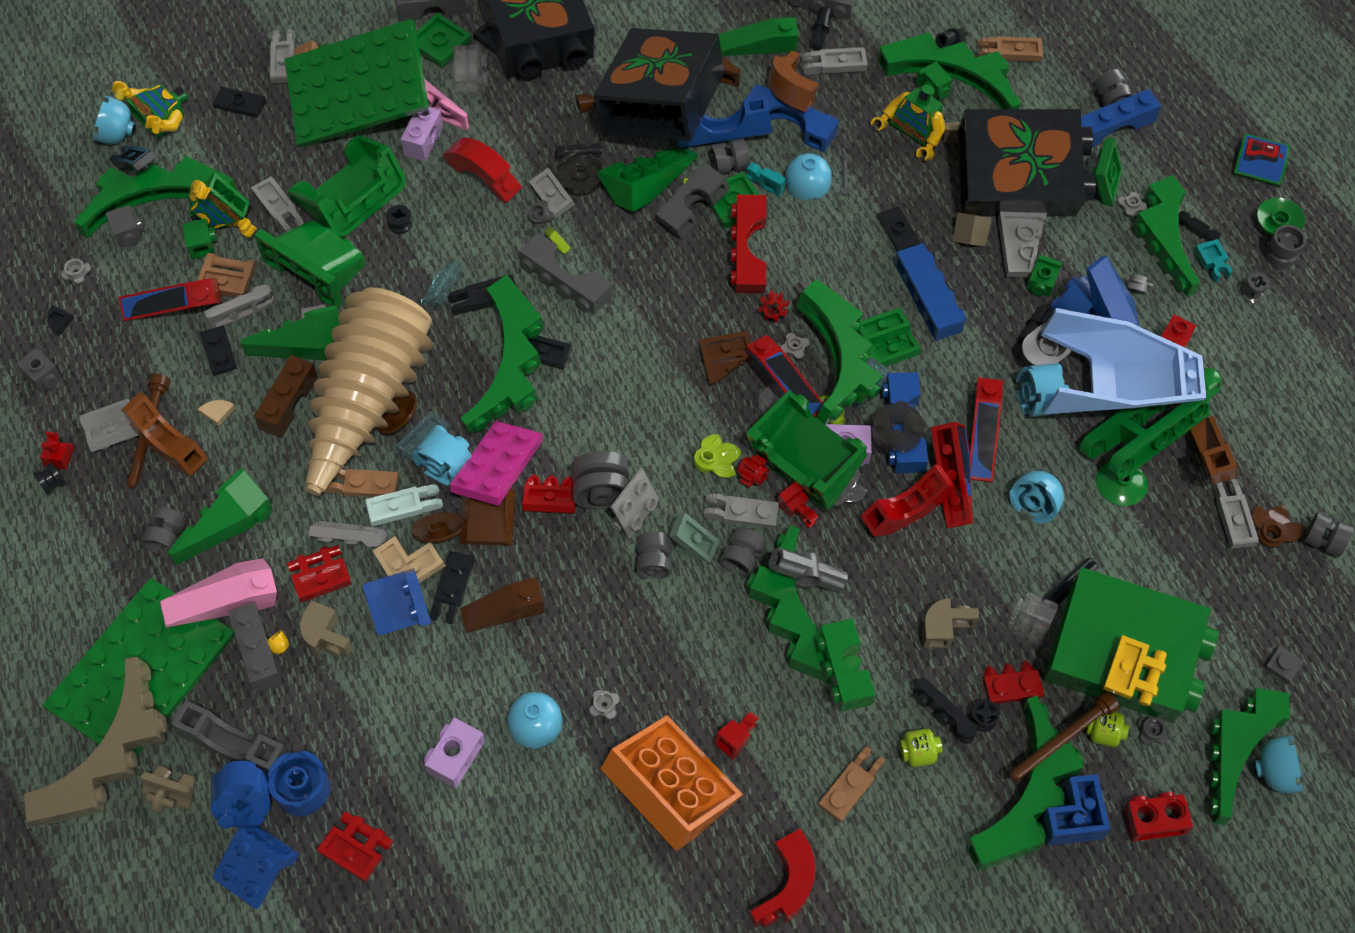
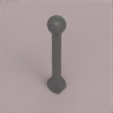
M842 154L840 159L843 162V187L840 193L846 196L850 193V189L847 187V162L850 157L848 154Z

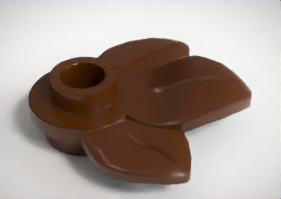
M1284 504L1272 508L1269 512L1257 505L1252 513L1253 523L1258 529V539L1262 545L1268 548L1279 547L1283 542L1293 543L1304 533V525L1290 522L1289 513ZM1266 533H1272L1275 539L1270 538Z

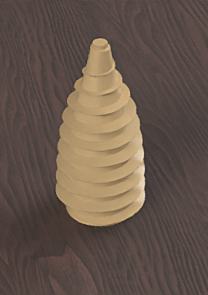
M365 288L361 292L351 293L345 299L347 309L342 310L338 315L340 325L334 327L331 332L333 343L328 344L325 348V355L328 360L323 361L319 365V372L322 378L316 380L313 386L319 397L312 399L310 402V408L317 418H312L308 422L309 428L315 434V437L309 441L312 455L311 460L308 462L309 469L305 481V490L313 495L320 496L321 492H325L341 468L345 469L344 464L352 455L360 456L357 448L363 442H376L370 434L373 428H388L387 422L381 416L384 413L396 414L399 412L398 406L392 399L408 397V391L402 383L417 381V375L410 367L424 366L426 361L419 351H430L433 348V343L427 336V332L432 324L430 315L417 303L398 293L381 288Z

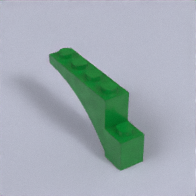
M1171 175L1149 185L1144 197L1148 209L1138 213L1133 226L1136 235L1142 237L1147 243L1150 254L1156 255L1159 259L1162 270L1165 273H1169L1173 278L1176 289L1180 292L1182 291L1186 297H1189L1196 293L1201 281L1193 271L1185 255L1180 238L1179 207L1182 204L1186 191L1174 175Z
M1256 688L1249 697H1246L1244 712L1222 709L1215 718H1212L1210 733L1215 735V744H1212L1210 748V760L1214 761V771L1212 770L1210 773L1209 785L1214 788V798L1211 797L1209 802V814L1214 815L1213 824L1226 825L1232 818L1233 799L1242 768L1256 744L1272 729L1283 727L1290 719V693Z

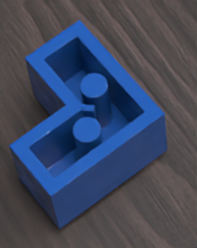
M1098 774L1070 777L1063 787L1067 806L1047 808L1041 818L1047 846L1103 840L1111 830Z

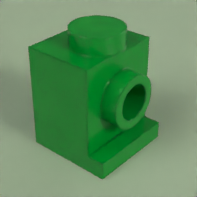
M934 62L918 71L915 85L918 88L923 85L932 86L935 90L933 98L944 100L951 92L953 79L937 62Z
M1039 255L1027 290L1032 291L1037 296L1050 297L1063 262Z

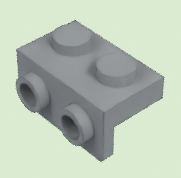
M129 399L79 416L91 452L107 449L113 444L129 441L138 436L129 425L131 422L121 411L130 402Z

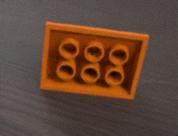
M668 715L611 749L601 767V771L675 851H678L694 840L743 796L736 786Z

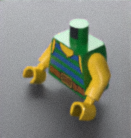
M115 81L111 89L115 93L116 99L123 100L124 97L126 98L131 113L157 139L165 132H174L178 129L184 116L181 103L188 99V95L182 87L170 93L162 84H157L151 88L134 89L127 88V85L123 82Z
M923 85L921 89L916 88L910 93L904 92L895 97L883 110L884 114L881 117L872 119L871 126L880 120L882 126L877 131L884 130L888 124L887 120L890 118L892 125L924 146L926 145V147H920L917 150L916 156L920 158L926 151L927 156L924 161H930L934 157L933 147L938 145L945 132V122L942 114L943 105L933 98L934 88L929 85Z
M216 173L212 174L205 183L200 180H194L191 183L189 197L192 201L189 208L192 221L206 219L208 225L214 227V229L223 226H238L239 232L247 238H250L257 230V227L251 225V221L245 217L250 201Z

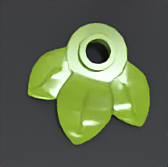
M718 434L705 437L701 442V449H698L694 454L695 467L703 473L712 471L721 478L736 476V471L732 464L739 459L741 450L734 444L722 443L721 437Z

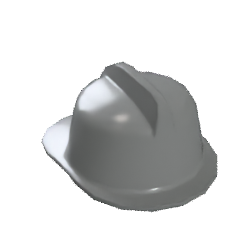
M1046 323L1040 325L1023 340V354L1033 365L1056 364L1072 351L1041 336V331Z

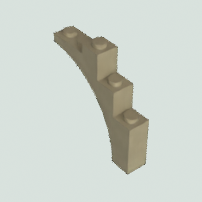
M137 657L125 659V684L119 709L110 729L91 755L67 776L44 788L24 794L27 823L41 826L105 812L104 803L107 801V793L102 784L135 777V767L138 765V760L133 749L166 742L167 720L163 714L152 708L154 706V699L148 687V681L151 680V672L145 662Z

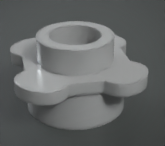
M1131 192L1129 196L1120 197L1118 200V204L1128 216L1136 215L1147 208V204L1141 201L1139 194L1136 192Z
M71 259L64 265L65 271L61 274L64 280H73L76 284L83 283L85 275L91 271V266L88 263L84 264L80 259Z
M1133 274L1132 278H1124L1128 280L1127 288L1146 292L1148 286L1153 287L1152 283L1147 282L1148 277Z
M789 333L786 335V342L781 345V348L788 356L801 359L804 356V349L809 346V340L807 338H799L794 333Z
M595 691L593 693V706L589 709L590 714L594 717L601 715L606 716L607 719L615 718L616 704L620 701L619 696L608 691ZM607 703V706L603 707L602 704Z

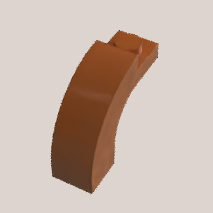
M791 51L786 57L775 55L767 80L770 91L784 103L806 112L813 105L819 83L795 72L800 56L799 53Z
M139 392L121 409L131 422L129 425L138 436L159 456L182 473L191 477L208 460V457L199 445L173 428L145 394Z

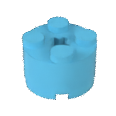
M1059 363L1027 366L1019 369L1016 382H1021V390H1016V394L1024 415L1029 414L1028 417L1052 415L1044 414L1045 407L1059 387L1069 389V386L1064 384L1062 366Z
M435 425L413 451L411 457L418 467L422 464L427 469L424 472L427 476L448 486L472 455L467 449L469 443L460 436L455 438L442 426Z

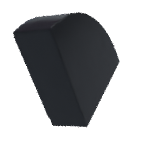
M53 305L49 309V326L53 333L60 337L74 317L72 314Z

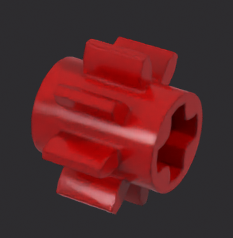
M770 290L768 298L763 295L761 296L760 301L764 304L759 307L758 311H764L765 320L774 318L775 322H778L780 314L785 317L787 316L788 311L783 307L789 306L790 301H784V292L774 294V291ZM774 303H777L778 306L775 307L774 310L771 309L770 306Z
M757 454L751 458L746 456L737 469V473L742 477L740 482L749 488L755 484L761 486L770 471L765 466L767 460Z

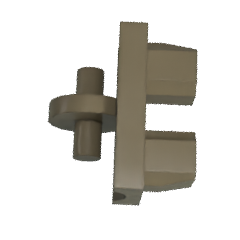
M158 765L152 773L144 771L140 777V780L143 782L142 794L146 796V801L152 802V811L160 814L165 807L173 809L175 806L190 810L193 804L192 794L196 786L195 778L191 775L182 774L177 782L170 780L172 778L171 771L166 767Z

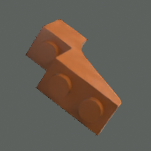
M1214 416L1205 418L1190 429L1202 464L1208 472L1212 485L1238 477L1237 465L1229 444L1225 443Z

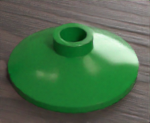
M1285 198L1268 199L1257 210L1259 225L1272 236L1280 226L1292 225L1303 230L1306 223L1303 210L1296 203Z
M1108 463L1099 469L1096 476V485L1100 494L1107 501L1118 506H1131L1140 502L1147 493L1148 482L1140 468L1126 477L1127 482H1123L1108 471Z

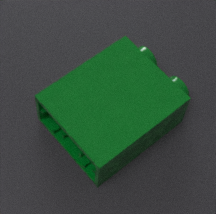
M1081 567L1072 581L1043 681L1094 698L1098 697L1104 691H1107L1103 687L1119 640L1124 635L1150 645L1146 656L1154 658L1156 650L1167 653L1164 662L1166 668L1164 674H1160L1157 683L1159 689L1156 697L1152 698L1150 706H1144L1139 703L1142 693L1134 690L1131 699L1112 692L1109 693L1116 698L1121 707L1152 717H1159L1164 721L1173 723L1184 710L1195 713L1199 707L1205 681L1193 678L1198 658L1205 661L1211 659L1216 647L1219 630L1207 627L1211 608ZM1142 666L1138 679L1146 681L1149 673L1146 667Z

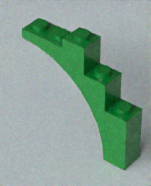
M930 32L883 45L879 48L878 62L886 77L903 73H918L919 70L937 62L951 78L979 90L1000 109H1020L1019 97L1014 95L1010 82L1006 78L1007 72H1009L1008 62L1006 59H1003L999 51L974 58L972 50L968 49L965 42L940 48Z
M185 156L174 167L173 172L151 163L146 170L138 171L134 178L110 167L105 174L100 176L96 183L99 194L95 195L86 209L77 216L74 224L79 234L88 239L101 225L108 221L107 212L128 205L132 208L151 201L190 199L191 183L194 180H200L205 183L214 173L219 175L234 189L237 190L233 178L188 156Z
M508 275L487 288L490 301L499 313L503 323V357L498 373L489 390L472 409L461 417L462 424L469 434L474 431H482L494 418L505 415L510 407L518 414L522 410L526 411L533 407L535 401L538 400L535 388L524 375L533 373L541 364L539 353L528 339L537 337L542 329H544L542 317Z
M816 279L802 291L796 308L808 317L820 331L830 349L834 362L835 383L833 393L823 404L817 417L818 420L826 425L831 419L836 421L842 414L845 406L851 407L855 401L862 405L868 398L874 399L881 389L878 385L883 376L867 364L871 358L869 352L873 344L858 333L862 326L860 320L863 313Z
M790 525L786 534L781 533L776 547L794 552L800 529ZM769 562L767 568L760 565L757 573L750 575L746 588L750 589L749 598L772 607L766 620L767 623H770L769 633L792 641L786 656L790 659L789 668L833 685L831 677L827 678L824 672L823 661H826L824 652H819L816 636H819L820 630L811 621L802 606L795 587L794 578L769 568ZM854 655L843 659V663L848 669L859 671L862 659Z
M1037 695L1028 698L1023 706L1030 727L1033 747L1032 755L1059 734L1056 728H1052L1048 709L1044 703L1040 702ZM1071 742L1064 744L1031 770L1021 799L1003 819L991 828L970 837L966 846L977 871L1042 848L1046 835L1042 825L1036 823V820L1042 818L1047 808L1064 806L1065 797L1063 791L1055 783L1078 776L1083 769L1082 755L1077 749H1074Z

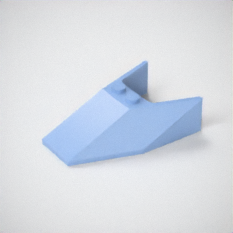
M1055 308L1041 331V336L1087 357L1090 362L1091 393L1059 387L1045 407L1044 414L1136 408L1202 401L1206 398L1202 355L1130 322Z

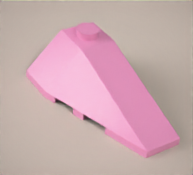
M425 80L429 107L441 110L444 122L468 130L467 113Z
M264 558L236 563L160 601L165 627L167 628L229 616V610L255 602L258 610L275 606L277 590L271 568Z

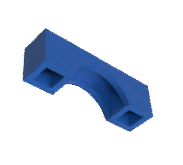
M756 83L746 99L767 96L770 121L785 119L794 122L803 131L804 144L825 153L837 135L839 120L812 107L806 112L791 107L778 99L768 87H763Z
M1147 89L1081 116L1082 127L1092 128L1093 147H1095L1108 134L1120 127L1131 125L1136 130L1155 122L1162 105L1153 93Z
M767 96L743 100L740 109L726 118L716 119L704 115L691 141L678 140L679 148L772 133Z
M918 372L888 373L886 383H882V398H887V405H884V419L889 420L890 427L886 428V441L891 442L892 450L888 451L889 465H894V473H925L928 464L926 439L916 436L909 431L903 421V415L909 409L918 406L921 392Z

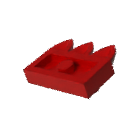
M533 474L525 483L522 510L575 513L576 503L573 499L574 482L572 477L568 476L565 478L561 486H559L556 477L551 475L541 485L538 476Z
M1026 660L1022 663L1020 672H1016L1014 667L1007 662L1000 675L990 665L984 671L983 680L988 700L993 701L995 704L1024 701L1036 695L1038 698L1044 697L1039 671L1035 670Z

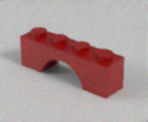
M737 194V201L732 203L731 218H736V226L731 227V240H736V248H731V263H736V270H731V285H736V293H765L766 262L758 259L751 253L747 241L754 232L765 228L766 195Z

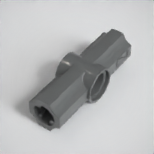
M778 547L773 550L772 556L769 559V568L796 578L798 585L801 587L812 588L820 586L839 593L844 589L848 581L847 572L838 567L820 562V557L816 553L806 552L797 554Z

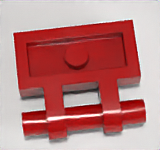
M338 545L330 548L325 546L319 548L320 551L307 556L302 554L296 556V560L287 562L290 573L301 569L300 573L291 575L300 602L352 585L343 557L332 561L333 557L342 555ZM324 561L325 563L309 569L310 565Z
M345 812L340 819L342 823L347 825L345 830L341 831L333 826L317 849V852L366 883L382 860V856L374 850L376 847L381 846L388 851L394 841L387 837L386 832L380 828L374 829L366 824L365 819L358 815L353 816ZM360 833L368 838L365 845L353 838L355 834Z

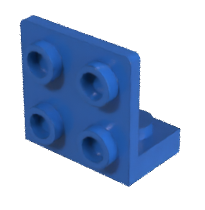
M415 568L363 584V590L378 635L390 633L420 623V626L431 623Z
M248 825L237 829L213 875V879L257 909L264 902L279 871L293 865L300 854L259 825Z

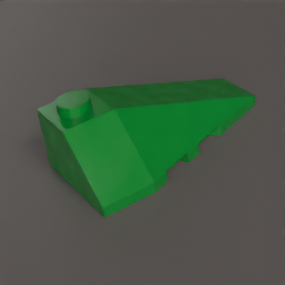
M793 16L769 17L719 33L722 56L797 52L798 30L796 18Z
M675 147L656 152L653 158L636 157L634 163L626 165L622 161L614 163L598 171V177L616 205L634 212L654 200L698 157V153L684 147Z
M337 305L304 313V318L293 322L289 319L283 322V327L276 330L265 329L241 339L245 355L273 358H289L293 355L306 360H328L325 355V348L328 344L333 343L331 332L334 327L340 325L338 322L339 312Z
M242 468L221 485L216 491L219 497L210 508L208 506L203 507L199 512L202 515L195 526H188L167 553L175 565L254 527L258 522H264L270 516L272 506L269 499Z

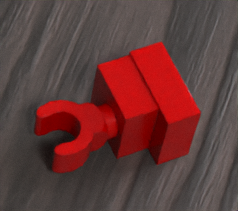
M46 431L47 441L41 443L43 450L40 459L44 467H47L52 462L55 468L67 470L75 448L74 445L59 442L57 433Z
M794 482L779 494L777 502H779L778 506L790 518L798 513L808 528L817 523L816 519L819 516L807 506L809 498L803 492V488Z
M750 711L739 724L732 719L717 733L714 745L734 760L741 752V749L748 743L749 732L757 725L756 722L759 718Z

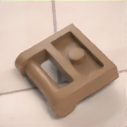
M208 253L197 280L218 279L222 296L235 298L239 295H245L256 272L257 261L249 259L241 261L218 257L217 254ZM215 266L242 270L243 272L215 268Z

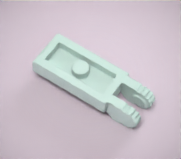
M433 484L418 488L415 486L366 499L365 502L372 527L440 509L443 507V503L439 498L420 502V498L437 495L439 493L438 486Z

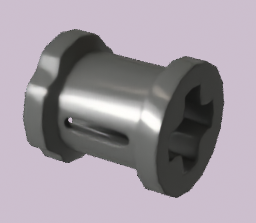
M1259 272L1250 274L1247 278V285L1242 288V297L1251 303L1261 301L1264 294L1263 291H1266L1270 284L1267 276Z

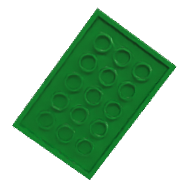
M412 19L284 58L296 142L299 147L309 146L429 110L416 26Z
M150 578L42 706L99 745L113 724L121 703L125 684V659L137 657L150 668L151 680L148 681V687L154 699V706L152 708L163 714L167 720L235 637V632L215 618L166 628L160 601L176 593ZM144 747L135 748L133 750L138 756Z

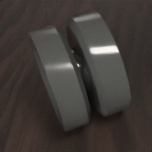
M595 451L586 453L574 459L571 464L572 480L574 482L573 499L579 507L585 509L611 508V505L629 483L627 479L629 477L628 460L616 452Z

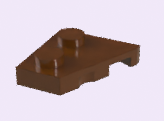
M748 331L699 339L700 351L709 386L715 385L748 361L746 346L751 343Z

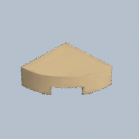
M215 400L202 405L198 411L219 426L236 407L229 401Z

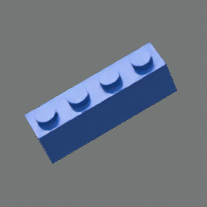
M924 243L897 251L894 265L934 340L937 341L961 333L966 322L965 313L962 309L958 308L954 293L946 286L944 275L941 270L937 269L931 251H927Z

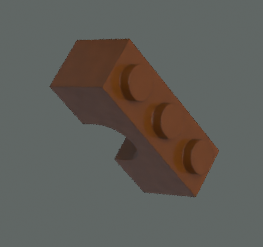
M293 355L289 357L254 414L259 430L279 438L283 437L294 419L293 407L299 396L306 398L314 386V382L318 379L314 363Z

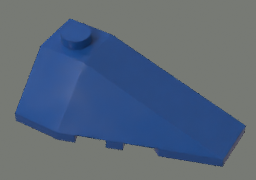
M1101 256L1086 269L1095 316L1127 321L1139 326L1135 301L1108 257Z

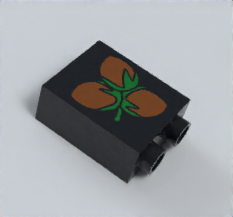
M477 0L484 21L488 25L492 42L497 49V55L506 78L520 75L523 77H533L543 70L564 65L569 68H575L583 65L588 59L594 58L595 28L583 0Z
M631 28L594 93L602 134L691 141L725 73L719 34Z
M965 109L957 128L961 213L983 217H998L1000 212L1047 213L1046 216H1076L1085 201H1092L1094 199L1096 189L1094 172H1084L1083 156H1090L1092 152L1093 131L1091 127H1082L1081 109Z

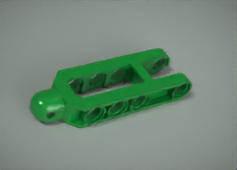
M1203 368L1206 390L1205 400L1182 403L1147 430L1140 425H1145L1149 418L1157 412L1165 410V406L1168 404L1120 410L1084 437L1080 445V452L1089 459H1094L1104 451L1107 453L1120 442L1126 444L1112 456L1108 463L1109 472L1120 479L1126 478L1210 415L1209 399L1215 396L1221 389L1220 373L1213 368Z

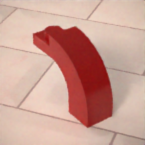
M461 138L442 154L456 172L470 171L479 176L503 203H507L522 188L520 183L510 173L509 169L511 166L496 151L476 139Z
M934 465L911 488L893 498L877 499L860 517L874 537L892 534L933 511L943 502L941 498L955 485L941 465Z
M800 828L775 843L774 850L787 872V884L780 894L750 911L749 919L755 928L761 924L764 928L772 925L779 919L778 914H781L785 923L789 922L803 909L810 896L815 877V859L811 846Z

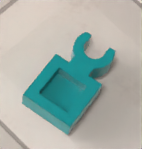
M753 162L747 167L746 170L749 172L747 176L751 182L759 183L761 188L778 197L784 193L786 178L780 173L768 168L762 170L759 165Z
M1218 239L1196 245L1194 252L1204 270L1212 269L1211 276L1215 282H1218L1221 277L1219 272L1224 273L1227 279L1231 277L1233 273L1232 268L1226 264L1229 257Z

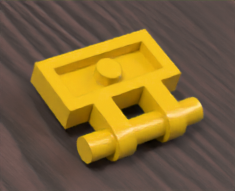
M1122 635L1103 689L1128 699L1132 698L1134 690L1140 691L1142 694L1139 703L1144 706H1150L1152 698L1156 697L1159 689L1157 683L1160 674H1164L1166 668L1164 662L1167 653L1156 650L1154 658L1146 656L1150 645ZM1142 666L1149 670L1146 681L1138 679Z

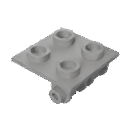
M643 468L638 470L611 505V509L616 516L613 518L614 523L612 527L617 531H621L623 528L628 538H631L634 532L641 528L642 522L650 511L656 508L659 501Z

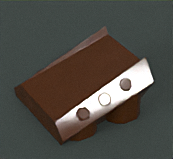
M510 488L499 506L462 495L461 517L464 520V528L460 532V544L512 546L515 491Z

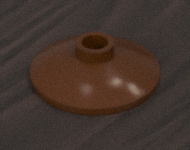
M408 391L409 395L406 398L392 399L398 406L399 412L396 414L384 413L381 416L387 422L388 428H376L380 433H393L410 421L417 406V397L412 392Z
M442 512L430 514L417 520L412 525L411 532L417 540L443 543L463 530L464 520L455 513Z

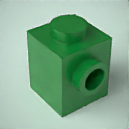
M206 219L193 220L182 224L186 247L191 260L206 257L208 253L216 254L213 242L218 241L214 227L209 228Z

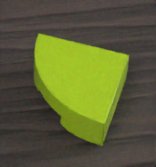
M551 226L545 231V235L557 244V248L565 254L571 249Z

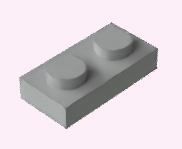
M549 168L529 181L540 198L548 202V208L554 213L555 218H558L575 205Z

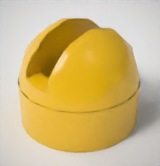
M281 630L268 639L271 652L274 654L284 653L289 646V640Z

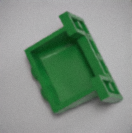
M309 220L277 237H273L261 228L254 234L264 263L280 273L286 268L290 269L315 286L320 300L330 306L337 305V308L343 304L340 291L366 265L364 256L354 247L351 241L346 238H340L331 228L323 227L313 220Z

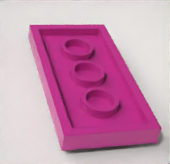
M495 421L471 454L472 457L466 461L450 483V491L499 506L543 442V433Z

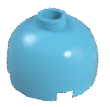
M105 96L106 102L103 101L95 127H98L99 133H93V140L109 145L118 144L123 141L126 134L131 136L135 122L131 121V112L123 102Z
M813 153L798 155L790 161L785 172V184L788 192L802 200L821 198L828 193L831 187L832 174L828 163L821 156Z
M1035 470L1023 474L1013 484L1009 497L1012 506L1018 512H1020L1021 508L1028 512L1026 506L1033 511L1042 509L1038 513H1028L1035 516L1032 521L1044 524L1050 522L1061 510L1064 502V491L1058 479L1052 474Z
M540 692L526 693L515 699L509 708L507 718L509 733L515 742L523 747L533 749L541 748L555 741L561 732L563 723L558 704L552 697Z
M1293 736L1270 740L1261 749V760H1255L1258 777H1264L1267 785L1280 793L1303 792V785H1296V778L1299 779L1301 777L1296 746L1289 745L1293 743Z

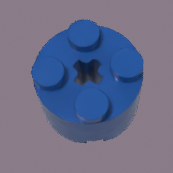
M1082 276L1079 279L1073 277L1065 286L1067 291L1062 297H1057L1050 305L1053 311L1055 308L1095 315L1088 277Z
M300 751L283 754L274 761L268 773V787L272 797L280 809L290 815L304 817L314 813L324 805L329 796L331 784L328 774L321 761L310 752Z
M250 761L230 762L222 766L220 772L213 774L210 781L211 812L220 827L257 826L265 821V816L270 809L268 774L264 769L262 771L257 768L255 763Z

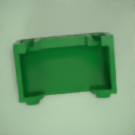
M361 135L355 136L345 147L344 154L349 164L316 190H314L310 183L305 181H299L287 190L292 200L322 226L331 228L340 237L348 235L400 193L406 184L405 175L390 146Z
M788 390L746 434L755 455L757 454L766 459V465L792 485L796 482L800 485L809 500L823 511L828 512L866 459L867 447L858 438L852 439L849 437L844 440L810 413L808 408L809 402L803 395H795L792 391Z

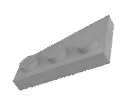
M999 213L998 223L1006 277L1030 278L1047 213Z

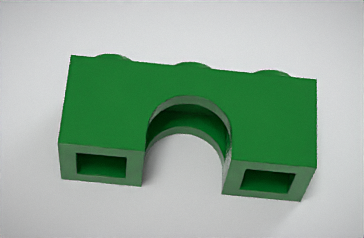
M854 619L821 625L820 634L816 636V642L819 652H824L826 661H823V667L826 677H831L833 687H830L834 704L838 703L840 712L873 705L876 694L869 670L852 671L843 663L844 658L857 655L861 645Z

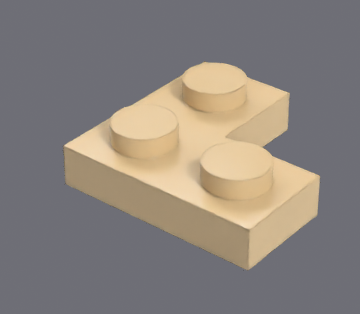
M394 536L373 550L388 576L415 568L419 583L446 566L431 542L408 556L399 540Z

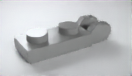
M293 29L287 30V41H281L278 30L273 31L270 54V79L272 84L288 83L284 58L294 56Z
M864 47L825 49L803 53L801 57L802 63L805 64L803 68L805 75L867 71L868 67Z
M272 176L251 187L254 196L284 233L291 230L285 219L292 217L296 226L304 223L297 213L296 207Z
M267 284L256 286L252 293L239 295L228 302L215 305L204 311L211 329L228 325L262 311L269 306L271 307L275 301L274 296L271 294V287Z
M1232 479L1228 482L1231 496H1226L1222 483L1214 484L1213 490L1217 500L1216 503L1230 548L1256 546L1259 539L1245 495L1242 494L1237 479Z
M712 493L706 496L705 501L707 504L725 506V512L718 508H706L703 513L705 518L724 520L723 522L776 528L779 502L734 496L725 497L722 494Z
M317 521L309 529V536L318 537L317 540L331 542L334 539H343L345 544H359L362 541L367 547L374 546V548L385 543L388 537V533L382 528Z

